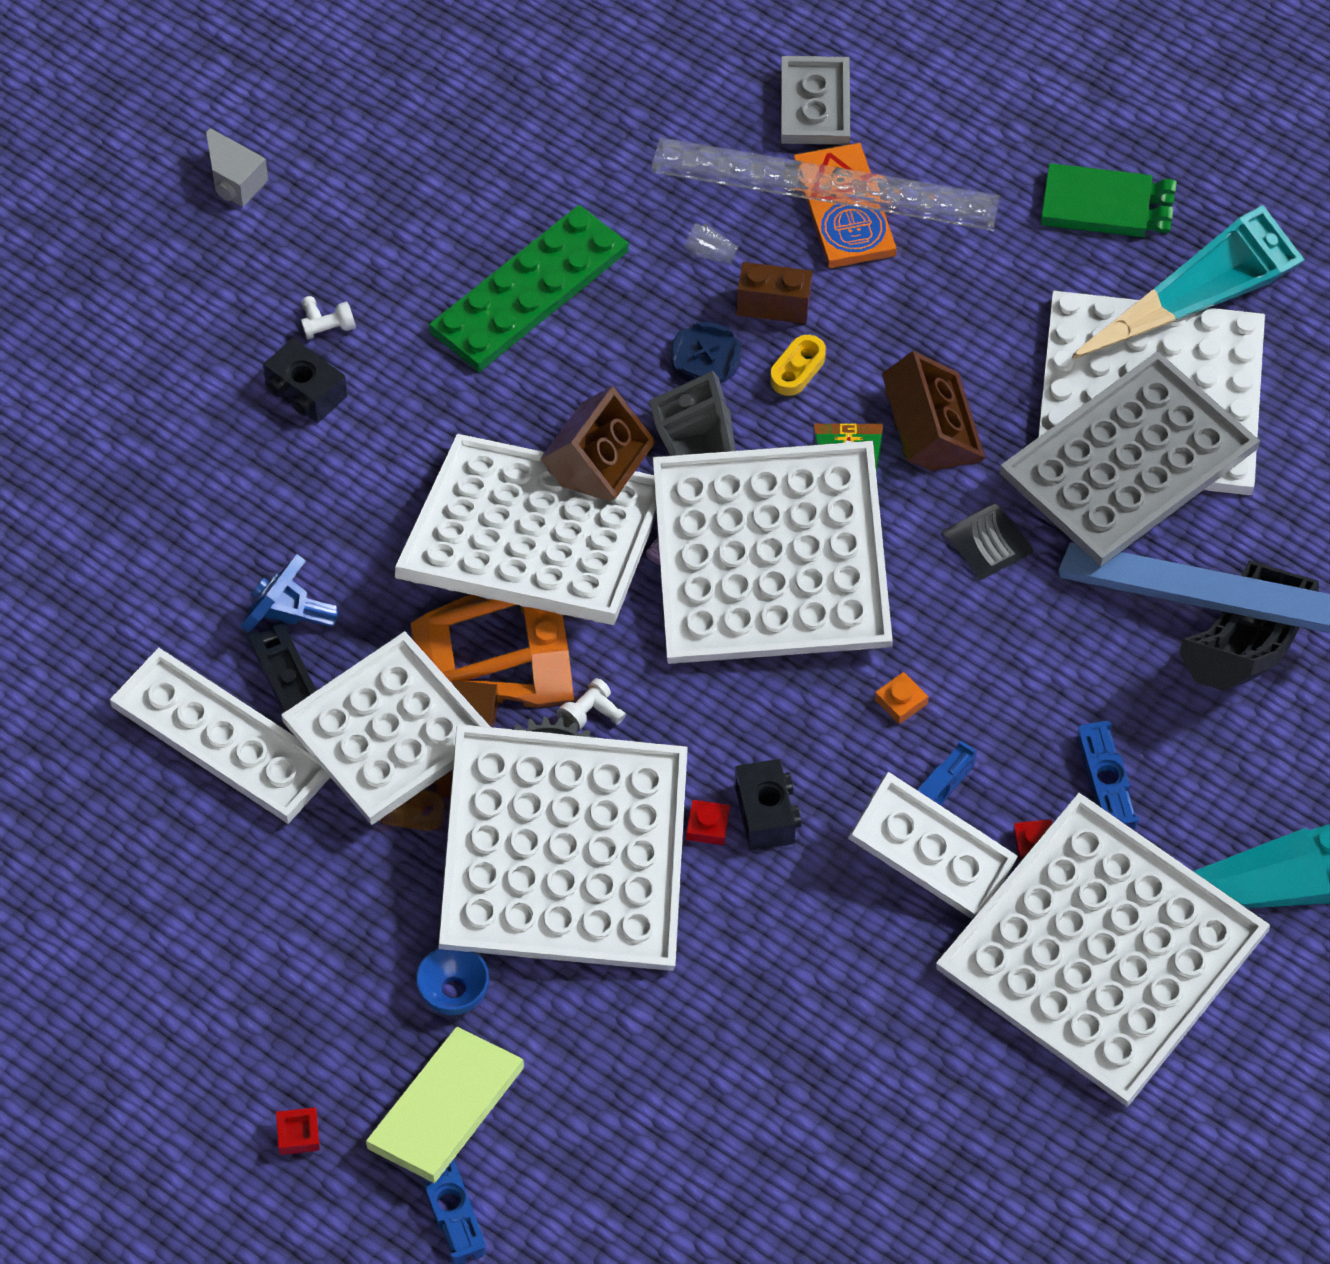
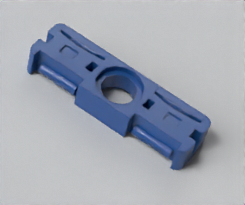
M1102 721L1079 726L1077 742L1095 804L1132 830H1136L1139 816H1135L1129 796L1130 784L1121 754H1117L1110 732L1112 724L1109 721ZM1102 771H1111L1117 776L1118 781L1114 784H1104L1099 781L1097 774Z
M959 741L958 746L940 767L938 766L917 791L941 806L974 767L977 751L964 742Z
M453 1159L435 1183L424 1178L426 1184L425 1192L438 1229L443 1230L451 1251V1263L465 1264L467 1256L472 1255L474 1260L484 1257L486 1245ZM445 1194L457 1195L461 1203L454 1210H443L437 1204L441 1196Z

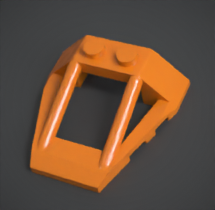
M470 594L430 611L410 623L412 640L451 683L452 680L497 684L498 703H503L504 700L523 702V706L532 708L558 706L566 702L574 703L563 615L520 605L521 614H524L529 647L455 669L449 626L518 604ZM531 662L533 684L471 680Z

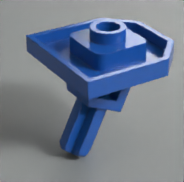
M296 554L279 574L276 573L270 581L263 577L250 594L255 598L249 607L251 611L240 626L249 633L262 617H267L294 625L300 620L332 627L336 622L338 611L335 605L306 598L307 592L292 581L306 561Z

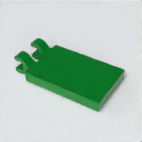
M1049 163L1041 225L1144 238L1146 230L1170 233L1173 208L1170 206L1174 204L1177 181L1163 179L1157 183H1152L1153 175ZM1149 203L1162 205L1153 210H1148Z

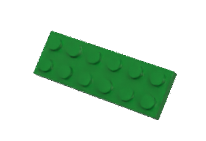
M578 205L429 324L430 333L474 369L481 372L628 253L629 243L582 206Z

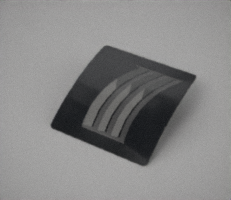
M992 504L942 530V533L961 553L979 580L989 577L1034 552L1017 526L997 504Z

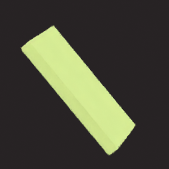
M456 1027L366 1140L367 1149L435 1183L523 1070V1059Z

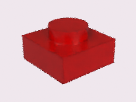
M692 800L686 840L724 846L730 816V805Z
M1052 819L1014 823L1013 835L1019 864L1053 824Z
M316 1107L276 1112L280 1155L320 1151Z

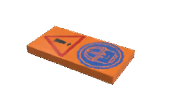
M861 143L795 154L793 163L828 269L896 256L897 248Z

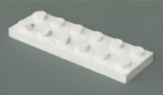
M160 648L146 660L110 699L112 708L287 824L292 821L330 778L294 735Z

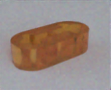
M422 790L379 821L387 825L424 831L434 830L444 822V801L437 793ZM426 806H432L434 810L429 813V816L422 815V811H425Z

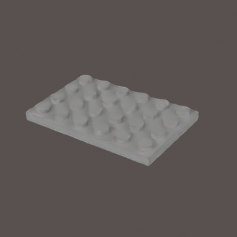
M1157 351L1001 464L999 474L1096 563L1103 566L1258 450L1260 440Z

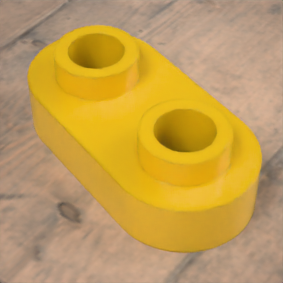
M802 335L794 339L771 368L770 383L772 388L784 396H793L800 393L825 362L826 346L824 342L813 335ZM804 356H810L812 358L805 359Z

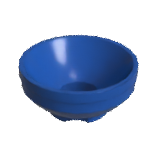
M437 948L423 959L417 971V987L425 1004L431 1009L447 1015H459L474 1009L482 1002L489 985L487 965L476 952ZM458 981L466 989L460 997L449 998L443 994L442 988L448 982Z

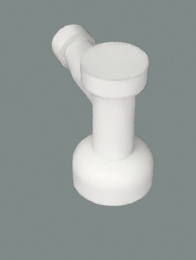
M305 297L301 302L307 317L301 319L307 340L314 338L313 334L338 326L345 331L356 328L347 301L338 304L335 308V313L321 316L314 297Z
M598 678L589 683V690L576 703L566 702L557 710L558 718H563L564 726L568 728L571 724L577 722L578 731L586 724V713L592 707L611 718L615 725H619L626 716L625 712L617 709L607 699L611 691L608 685Z

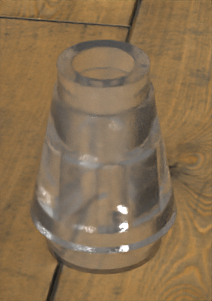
M695 223L684 248L690 250L693 256L731 265L739 246L733 244L732 241L705 223L702 226Z

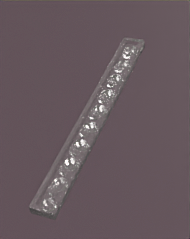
M661 137L652 163V172L992 231L994 230L1000 202V195Z

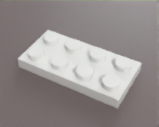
M889 772L883 776L848 836L849 840L972 920L1003 884L1018 857Z

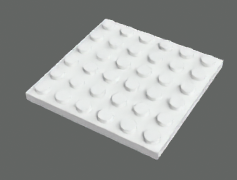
M1053 291L1038 437L1157 351L1257 437L1265 314L1207 308L1088 355L1072 359L1076 350L1139 300ZM1256 451L1204 490L1253 495Z
M457 434L395 566V578L487 599L518 604L524 607L555 612L560 615L614 625L657 516L654 475L635 471L617 498L609 502L562 487L555 477L549 473L540 459L545 452Z
M873 441L653 457L668 664L892 647Z
M457 724L438 949L673 971L676 961L687 747Z
M1078 793L938 960L936 969L1128 1107L1269 932L1270 924L1091 800Z

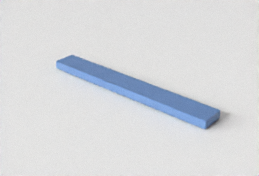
M1075 542L1069 543L1059 568L1060 578L1330 633V594L1124 552H1120L1103 566H1100Z

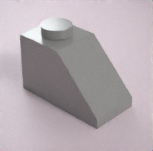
M210 128L206 135L215 192L224 200L233 201L244 207L268 181L266 158Z

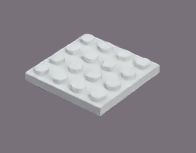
M405 631L281 715L283 723L371 825L453 769L457 724L490 727Z

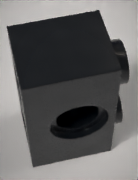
M294 338L289 340L263 363L265 386L274 396H281L290 402L300 415H307L317 423L347 398L345 375Z
M774 759L735 766L734 787L749 851L794 844L796 828H801V816L798 805H791L789 795H793L792 778L790 772H783L781 760ZM763 802H773V803H775L776 805H774V806H765V805H763V804H761V803H763Z

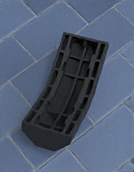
M1251 560L1248 561L1241 574L1243 577L1319 591L1318 580ZM1222 611L1217 621L1208 631L1184 638L1179 654L1195 682L1224 691L1251 681L1275 667L1289 650L1300 627Z

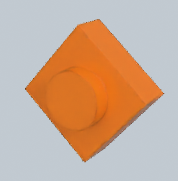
M905 672L875 692V701L899 725L928 705L929 696Z

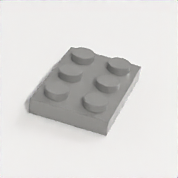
M781 57V144L850 145L849 57Z

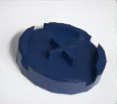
M698 322L693 324L692 328L687 330L684 328L679 331L671 344V363L675 372L687 382L713 371L719 377L720 383H724L735 375L740 366V342L733 336L734 333L725 326L714 322Z

